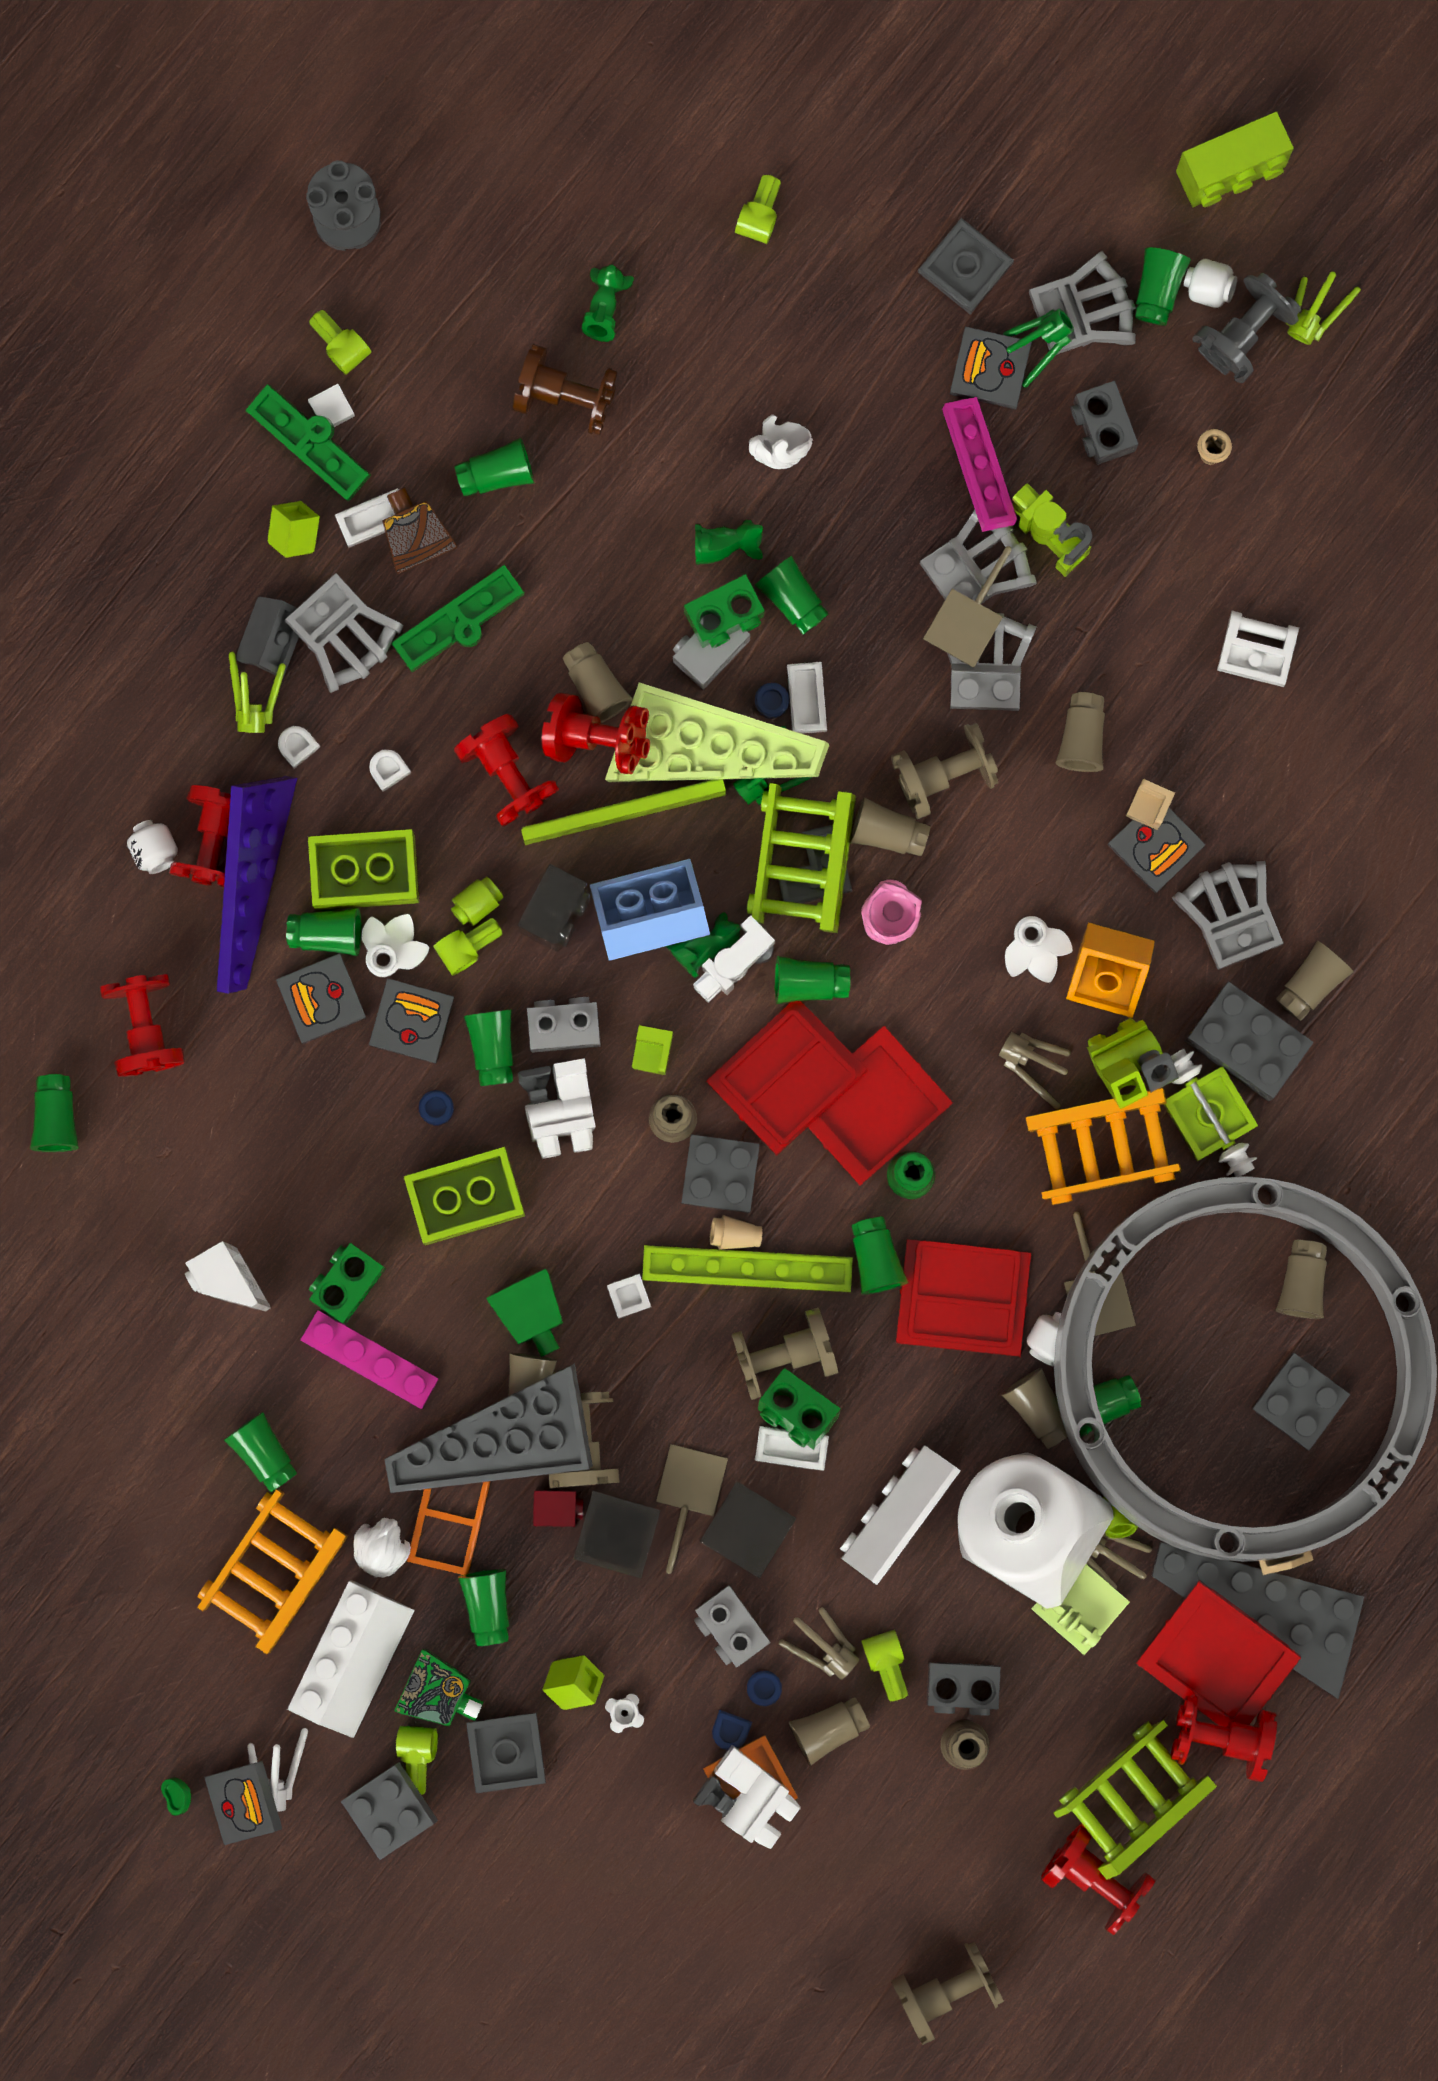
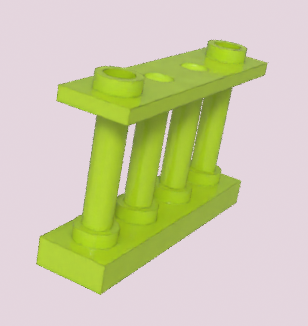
M770 783L769 791H764L762 796L761 811L766 812L755 894L750 893L747 913L752 914V917L761 924L764 922L765 913L815 919L816 923H820V930L838 933L856 796L852 793L838 791L837 800L832 799L831 802L781 796L782 787ZM778 811L829 816L830 820H834L832 834L828 833L825 837L776 831ZM774 844L825 850V854H829L828 868H822V871L771 865ZM769 878L818 884L820 888L825 889L823 902L811 905L767 899Z
M1164 1720L1154 1725L1146 1722L1132 1734L1135 1740L1079 1790L1073 1787L1059 1799L1062 1805L1053 1812L1059 1818L1072 1811L1104 1850V1857L1107 1861L1098 1870L1106 1880L1120 1875L1217 1787L1209 1776L1199 1780H1195L1194 1777L1189 1778L1179 1764L1171 1759V1754L1156 1737L1168 1726ZM1144 1746L1148 1748L1179 1787L1177 1791L1180 1795L1172 1802L1170 1799L1165 1800L1132 1759ZM1119 1768L1124 1770L1153 1806V1813L1156 1817L1148 1824L1138 1819L1107 1780ZM1096 1789L1130 1830L1128 1835L1131 1839L1123 1846L1121 1843H1115L1083 1803V1800Z

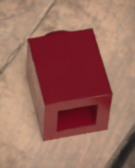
M534 1491L533 1526L576 1527V1520H583V1499L577 1498V1491Z

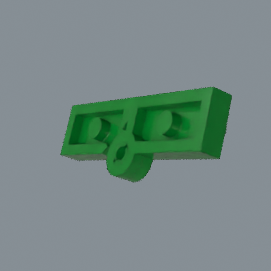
M267 384L246 409L253 418L347 501H350L370 478L371 474L331 439L334 435V425L330 419L318 415L308 419L271 385Z
M503 565L392 642V645L409 670L414 672L456 642L464 647L477 645L482 637L480 625L525 594L506 566Z

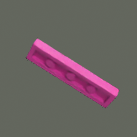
M977 397L945 403L942 409L982 532L1015 525L1017 517Z
M317 1310L301 1338L302 1342L420 1409H423L439 1381V1378Z

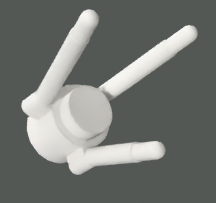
M306 1728L301 1730L285 1786L284 1781L279 1779L280 1745L275 1744L273 1747L271 1779H268L278 1812L286 1810V1800L292 1799V1787L308 1734ZM249 1743L247 1748L249 1762L252 1764L257 1762L254 1744Z

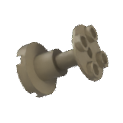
M977 723L964 725L970 749L943 761L934 756L913 765L905 750L891 755L894 770L899 768L901 772L899 775L900 779H898L900 787L912 813H915L916 819L931 814L927 797L949 788L948 781L979 769L990 789H993L994 785L998 784L995 774L998 772L997 766L991 753L985 755L982 745L984 738Z
M819 1308L805 1311L809 1328L784 1335L785 1343L753 1353L748 1352L742 1331L731 1334L751 1400L762 1397L755 1374L791 1363L793 1369L820 1362L825 1377L839 1373Z
M609 1392L581 1393L593 1467L589 1470L549 1474L550 1488L620 1483L619 1468L601 1470L599 1442H592L589 1404L614 1402L613 1398H609Z
M975 1942L970 1944L964 1943L975 1967L941 1984L935 1978L911 1990L904 1974L891 1980L922 2045L935 2039L928 2022L952 2011L951 2002L983 1986L995 2009L998 2008V2004L1004 2002L991 1974L983 1975L989 1970Z

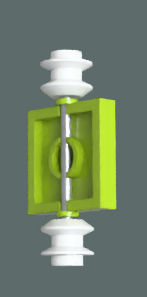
M1182 1049L1171 1055L1179 1079L1172 1083L1183 1084L1187 1081L1185 1084L1186 1088L1167 1098V1104L1163 1105L1196 1161L1201 1160L1221 1147L1223 1150L1227 1148L1228 1150L1221 1154L1218 1162H1227L1230 1166V1170L1226 1174L1227 1176L1234 1173L1235 1177H1241L1254 1169L1251 1162L1256 1160L1257 1157L1249 1158L1245 1151L1249 1144L1238 1143L1233 1146L1236 1143L1234 1140L1256 1128L1258 1124L1223 1066L1200 1080L1197 1077L1193 1078L1200 1073L1202 1064L1194 1065L1190 1059L1194 1051L1187 1054L1185 1049Z

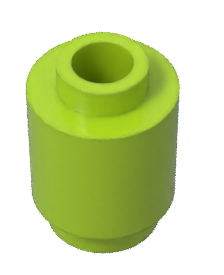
M486 876L481 881L479 879L475 880L452 899L455 906L451 908V911L462 925L468 922L474 926L499 906L498 902L504 897L492 880Z

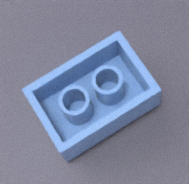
M691 859L590 884L609 961L710 935Z

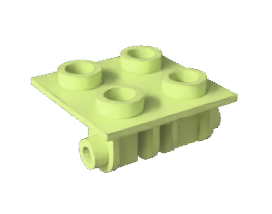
M1086 1564L1061 1605L1046 1609L1036 1603L1031 1609L1085 1655L1091 1647L1093 1648L1099 1642L1101 1635L1130 1602Z

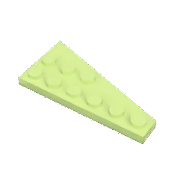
M639 682L631 706L647 708L649 711L645 737L650 740L649 754L646 759L640 758L633 774L630 775L619 772L614 752L605 780L608 782L818 777L829 743Z

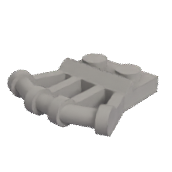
M1103 251L1096 254L1073 275L1029 290L1037 317L1045 315L1052 309L1056 311L1060 308L1067 314L1073 324L1074 332L1069 334L1072 342L1064 346L1057 354L1080 346L1084 347L1092 342L1116 343L1119 345L1135 344L1136 334L1132 333L1133 310L1136 309L1134 302L1129 300L1125 288L1128 285L1125 278H1121L1106 261L1108 257ZM1094 270H1097L1106 281V283L1079 292L1076 289V285ZM1106 294H1113L1116 304L1085 314L1082 302ZM1119 316V331H1096L1090 328V324ZM1054 341L1050 344L1047 343L1049 351L1056 344Z
M975 510L955 538L949 540L948 543L920 561V565L945 600L953 588L975 601L999 558L982 570H980L973 559L999 541H1002L1005 547L1010 546L1012 549L1002 568L1014 561L1018 578L992 584L982 603L996 594L1023 589L1037 584L1035 575H1031L1026 555L1028 549L1023 542L1019 543L1012 533L1014 531L1012 526L992 530L993 534L968 551L966 550L963 543L979 522Z
M337 573L284 620L307 644L308 648L315 653L330 693L339 690L338 686L359 678L364 680L370 674L368 670L377 662L382 663L388 658L386 654L396 633L400 634L403 628L401 623L367 607ZM358 614L384 627L377 643L354 620ZM345 626L350 629L369 651L360 660L336 635ZM329 642L351 667L333 673L323 646Z
M997 613L1003 618L994 632L993 663H979L978 660L973 668L948 654L951 662L950 709L1019 711L1021 663L1037 626L1030 623L1026 626L1004 617V613ZM1004 631L1022 638L1012 664H1003Z
M1256 861V864H1231L1227 862L1221 865V869L1214 872L1204 871L1199 873V877L1182 893L1177 892L1172 897L1178 907L1186 912L1201 928L1203 937L1207 942L1218 970L1283 944L1266 902L1265 861ZM1238 878L1256 879V906L1249 908ZM1223 882L1228 883L1239 909V913L1229 917L1225 913L1215 888L1216 885ZM1204 891L1217 919L1216 922L1210 923L1192 904Z

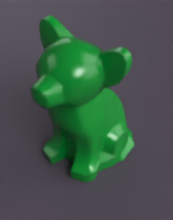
M614 265L605 266L601 270L592 268L590 271V278L592 282L598 285L599 289L591 300L589 312L585 313L582 331L586 336L601 342H609L615 338L616 321L613 319L616 309L615 293L629 289L634 281L633 276H623L621 270Z
M744 520L737 529L724 526L706 529L701 524H695L696 565L710 564L723 560L739 548L753 559H762L763 553L759 546L762 541L763 527L754 524L751 520Z
M722 912L716 918L710 935L668 945L666 948L689 974L697 978L700 966L709 958H715L722 948H731L741 938L739 931L741 926L728 921L727 914Z

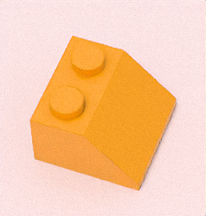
M1088 922L1066 999L1133 1018L1150 967L1155 941Z

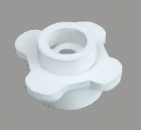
M628 1694L626 1698L620 1700L611 1698L606 1702L605 1709L611 1716L610 1728L612 1731L620 1733L624 1728L631 1726L639 1728L642 1726L644 1717L639 1713L637 1706L639 1698L635 1694ZM622 1710L628 1711L626 1717L621 1715Z

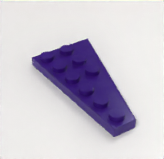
M283 776L231 786L217 992L229 994L247 989L297 782L295 777Z

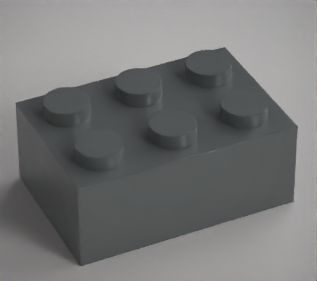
M1229 981L1223 986L1184 1041L1219 1067L1223 1066L1226 1072L1268 1102L1274 1099L1314 1043Z

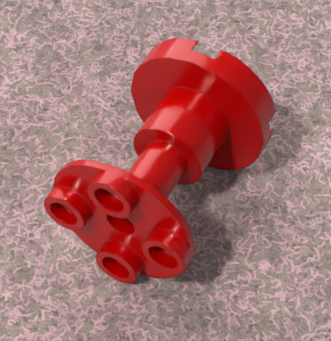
M560 692L551 700L547 711L553 712L550 723L544 722L542 729V748L545 756L551 757L549 760L565 763L574 755L576 748L594 750L597 745L615 748V761L619 772L632 775L640 758H647L650 750V740L645 738L646 726L649 720L647 708L634 705L629 707L622 717L620 726L615 727L601 724L598 716L583 714L582 703L576 695Z
M509 714L502 715L480 727V732L473 737L471 734L468 735L453 749L461 763L478 757L489 776L498 775L514 801L496 815L502 827L519 817L518 813L522 810L526 814L535 811L544 804V799L559 790L554 780L542 783L533 789L527 784L515 765L519 757L507 739L519 728L516 720Z
M191 785L187 800L203 806L197 831L204 834L196 865L173 862L170 866V874L189 878L191 874L193 875L192 882L212 886V882L217 881L218 886L224 887L225 873L216 871L223 840L224 838L228 839L231 794L220 792V789Z
M168 974L150 977L148 981L146 975L134 976L125 979L126 985L120 986V983H113L100 987L103 999L127 997L133 1028L126 1031L131 1056L114 1062L119 1077L142 1075L143 1072L152 1070L158 1072L184 1064L185 1059L182 1048L165 1049L161 1025H153L147 993L168 987L170 985Z
M1197 1695L1187 1696L1184 1705H1180L1176 1725L1181 1726L1179 1738H1175L1173 1741L1171 1759L1177 1760L1178 1764L1183 1765L1186 1761L1191 1742L1223 1748V1756L1247 1761V1779L1263 1782L1268 1770L1262 1768L1263 1761L1271 1760L1275 1745L1277 1721H1274L1277 1716L1276 1713L1260 1710L1254 1726L1230 1721L1228 1727L1196 1721Z
M1080 1823L1066 1838L1068 1841L1061 1849L1058 1848L1043 1870L1040 1880L1050 1888H1054L1065 1876L1084 1892L1091 1887L1116 1906L1105 1926L1108 1932L1115 1935L1125 1921L1128 1923L1140 1908L1137 1900L1141 1895L1144 1897L1150 1891L1156 1880L1149 1874L1144 1873L1129 1890L1113 1877L1106 1880L1098 1870L1104 1862L1086 1849L1092 1835Z

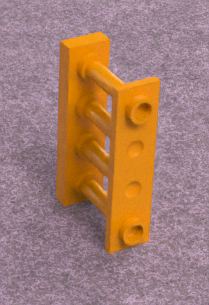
M1157 1089L1151 1093L1147 1091V1096L1122 1109L1119 1108L1114 1099L1026 1117L1028 1131H1037L1038 1137H1042L1053 1189L1041 1192L1042 1198L1044 1200L1051 1199L1052 1205L1073 1201L1071 1194L1148 1178H1154L1155 1184L1175 1180L1174 1173L1181 1172L1180 1164H1168L1158 1112L1161 1111L1160 1105L1167 1104L1164 1089ZM1139 1109L1140 1115H1144L1155 1169L1135 1173L1123 1119L1127 1118L1125 1112ZM1105 1117L1106 1123L1110 1122L1121 1176L1100 1180L1089 1126H1092L1091 1119ZM1071 1124L1072 1130L1076 1129L1087 1183L1066 1187L1055 1135L1058 1133V1126Z
M276 1489L273 1494L267 1491L256 1507L260 1514L214 1582L208 1580L197 1596L202 1600L197 1607L200 1610H207L210 1604L213 1603L255 1631V1636L260 1639L255 1647L266 1654L271 1653L348 1537L347 1534L338 1528H334L331 1533L326 1530L323 1533L281 1505L279 1501L285 1493L279 1489ZM270 1515L315 1544L314 1548L319 1552L312 1562L308 1560L301 1561L259 1532ZM251 1544L296 1574L295 1578L299 1582L292 1592L287 1589L285 1591L281 1590L239 1562ZM231 1573L276 1603L275 1607L279 1609V1612L273 1621L269 1619L262 1620L220 1591Z

